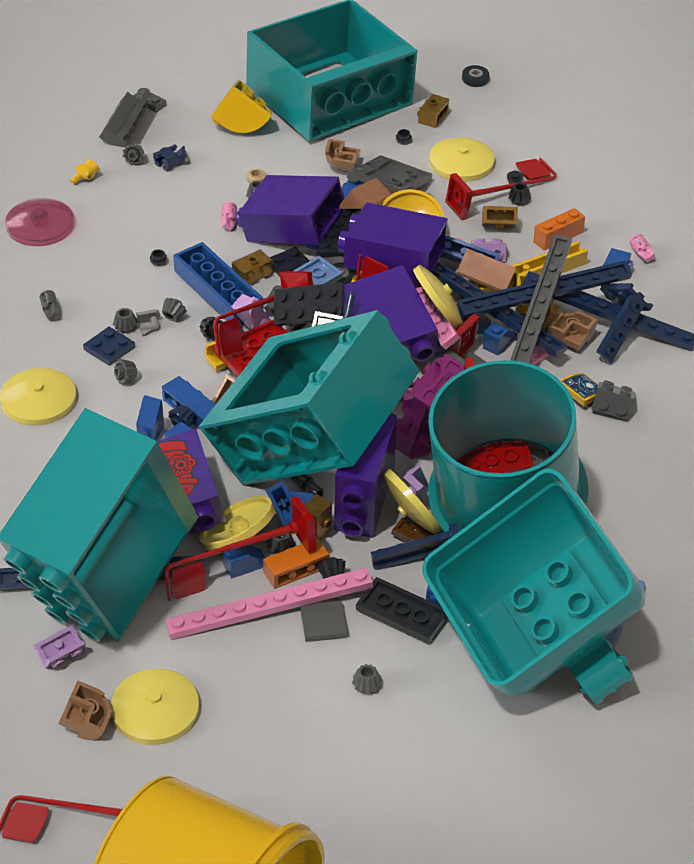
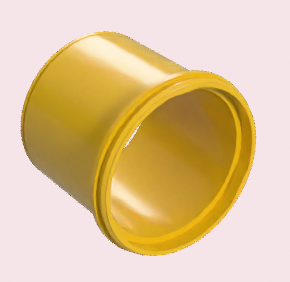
M161 776L141 788L123 808L107 833L94 864H324L325 856L323 844L317 834L300 822H291L281 826L175 777Z

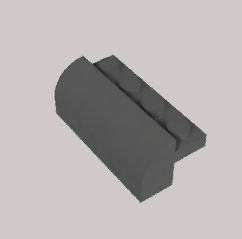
M145 89L137 99L127 91L99 138L109 145L119 147L126 145L148 108L147 104L150 101L148 97L151 93Z

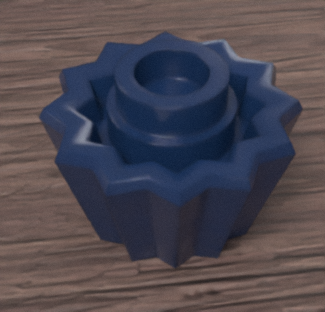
M180 405L168 412V417L171 419L173 426L180 422L191 426L194 414L186 405Z

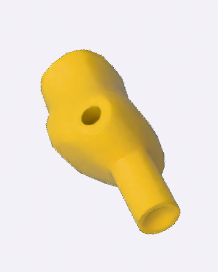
M88 158L84 163L79 164L75 168L77 174L70 179V182L75 185L82 178L90 180L94 178L100 167Z

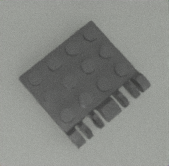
M380 155L349 171L347 178L352 182L359 180L364 183L377 178L391 193L407 189L415 190L432 179V173Z

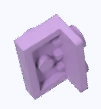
M475 238V241H471L472 245L500 254V262L506 261L507 244L503 242V239L485 241V238Z
M417 465L410 469L403 478L409 489L427 509H430L429 496L426 492L429 485L421 467Z
M70 625L34 644L33 648L47 669L50 666L53 668L60 666L65 662L64 659L69 656L74 658L80 655L86 643L84 640H80L73 626Z

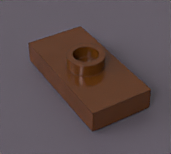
M403 517L391 532L392 535L405 542L435 535Z

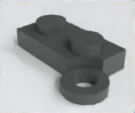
M140 88L133 96L138 99L145 89L149 92L150 90L148 88ZM153 93L149 95L148 109L157 112L167 106L165 99Z

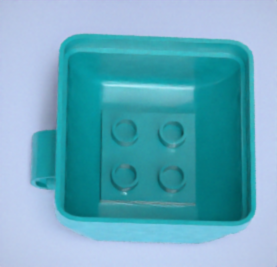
M554 469L539 471L425 558L422 565V573L427 584L483 676L499 691L505 694L522 696L529 693L566 665L579 682L581 692L587 694L596 705H599L605 700L604 697L611 692H617L618 687L625 682L629 683L635 679V676L628 667L627 658L619 655L606 635L642 610L646 601L644 591L633 571L575 489L558 471Z

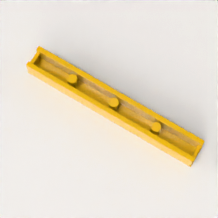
M579 241L571 244L561 273L587 264L588 250H583L580 247ZM548 252L514 264L512 267H515L517 272L521 274H527L528 271L540 275ZM470 281L486 293L497 291L475 281Z

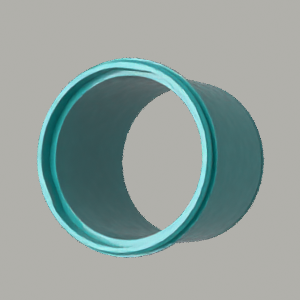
M509 360L491 361L461 371L447 381L439 390L429 412L433 471L429 480L428 499L431 513L442 527V532L449 531L448 524L455 522L461 531L536 473L544 469L558 471L571 484L587 506L589 493L588 479L584 466L578 457L576 408L568 389L557 377L538 366L525 362ZM500 441L528 442L554 452L544 462L529 469L513 473L481 472L457 462L460 457L475 448Z

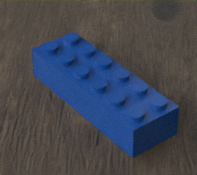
M203 242L173 255L174 271L220 315L233 311L231 306L242 294L251 298L255 297L258 300L263 299L254 288ZM237 314L224 318L227 321L237 317L239 322L243 324V321Z

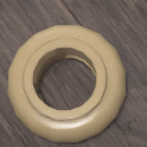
M258 168L251 169L246 174V179L250 183L256 180L263 181L266 177L265 171Z

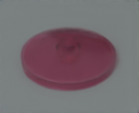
M47 198L31 199L16 205L8 212L5 219L6 231L13 240L24 245H51L63 240L72 232L74 228V215L72 210L60 201Z

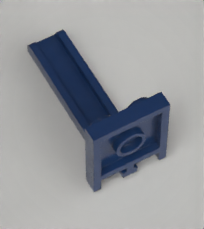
M612 283L602 285L600 288L608 300L622 306L596 351L608 364H611L641 311H650L653 307L652 303H646L643 300L645 296L641 292L637 293L633 289L634 285L632 283Z
M457 523L448 524L449 531L437 533L432 536L418 538L370 552L373 568L380 570L427 557L460 531Z

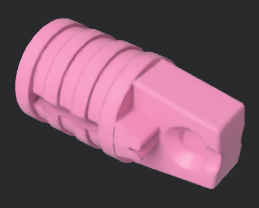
M225 202L222 205V227L228 231L234 228L236 222L237 205L233 202Z
M636 234L630 239V245L646 263L655 258L650 244L642 234Z

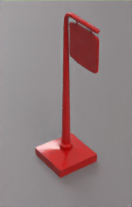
M539 158V160L530 159L516 162L517 168L527 178L531 179L523 181L526 185L553 180L557 177L556 172L542 158ZM457 173L450 174L445 202L461 220L468 219L472 197L508 190L515 183L472 190Z
M360 254L356 281L360 280V275L361 279L387 271L389 267L368 256L363 261V254ZM476 314L470 316L459 328L455 329L460 339L452 345L451 351L458 356L466 353L475 343L480 318Z
M280 272L281 288L313 285L312 272ZM274 295L215 318L213 328L218 358H221V353L222 356H227L242 350V337L238 318L235 317L219 323L217 330L218 321L274 302Z
M296 496L290 498L292 522H289V525L170 564L165 570L168 601L172 600L171 594L173 593L175 598L179 599L204 591L206 588V574L202 561L173 569L172 575L169 578V571L175 566L288 533L295 534L308 553L315 552L314 517L301 499ZM170 579L172 580V592L170 588Z
M17 795L9 800L0 819V830L3 829V838L34 843L40 835L48 816V807L17 802L12 810H10L13 802L16 800L38 802L117 817L123 809ZM8 812H10V814H9V816H8V818H7V820H6V823H5L4 827H2V826H3V823H4V821H5V819H6V817H7V815H8Z

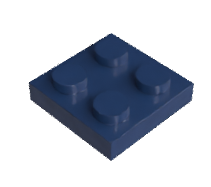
M110 326L83 344V350L108 366L135 348L134 341Z

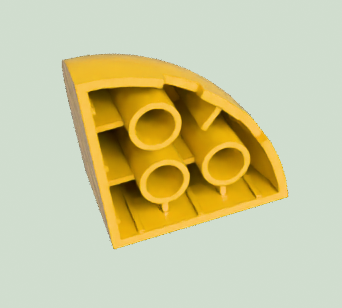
M238 79L211 115V118H213L212 121L215 124L222 125L231 131L248 133L262 127L271 117L272 111L270 108L266 109L267 104L261 97L257 99L254 96V91Z

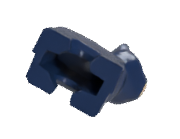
M176 144L154 152L155 165L160 167L162 163H165L162 168L168 172L178 162L185 163L188 160L185 146H182L177 153L174 152L177 149Z

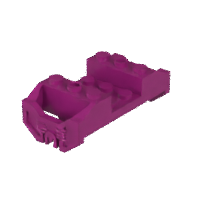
M448 354L436 358L432 364L428 363L422 372L424 375L421 379L419 377L416 378L412 384L413 389L411 392L407 391L401 399V402H403L401 410L404 416L401 419L397 418L396 450L410 459L430 454L429 412L432 402L444 384L463 371V364Z

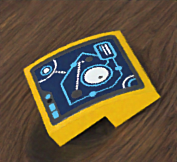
M584 373L572 374L560 380L568 389L572 398L582 406H586L594 401L599 384Z

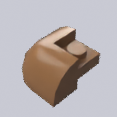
M329 139L325 148L327 162L338 170L351 171L357 168L360 149L344 147L345 141Z
M576 310L575 313L563 314L561 312L549 324L548 333L566 345L580 350L584 344L587 345L590 342L598 319Z
M77 680L58 724L79 732L77 736L85 740L98 739L104 733L111 716L112 707H110L109 701L104 696V692Z

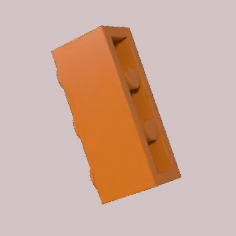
M573 208L535 225L533 242L545 251L550 248L554 234L573 238L583 233L585 216Z
M316 538L315 552L308 553L301 544L264 558L263 573L272 587L276 589L319 572L318 564L329 558V553L321 541Z

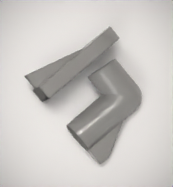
M159 310L136 312L138 323L150 321V323L139 325L142 336L159 328Z

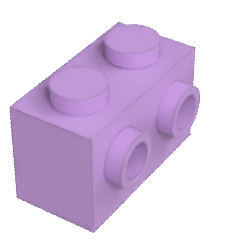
M242 294L231 308L235 310L259 300ZM260 306L237 314L249 330L271 321L269 318L270 314Z

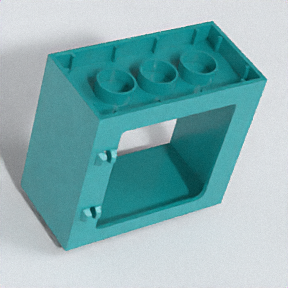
M344 0L247 31L246 85L308 141H312L413 105L418 50L354 0ZM336 63L343 65L308 78L303 75Z
M378 310L268 338L198 427L242 485L354 466L420 370L411 359L409 350L400 343L391 330L388 319Z
M84 408L1 530L0 543L7 551L3 561L20 572L17 578L28 587L34 589L31 595L47 606L44 611L50 617L63 624H66L71 617L80 623L78 629L95 641L100 642L105 634L119 642L197 520L198 515L157 441Z

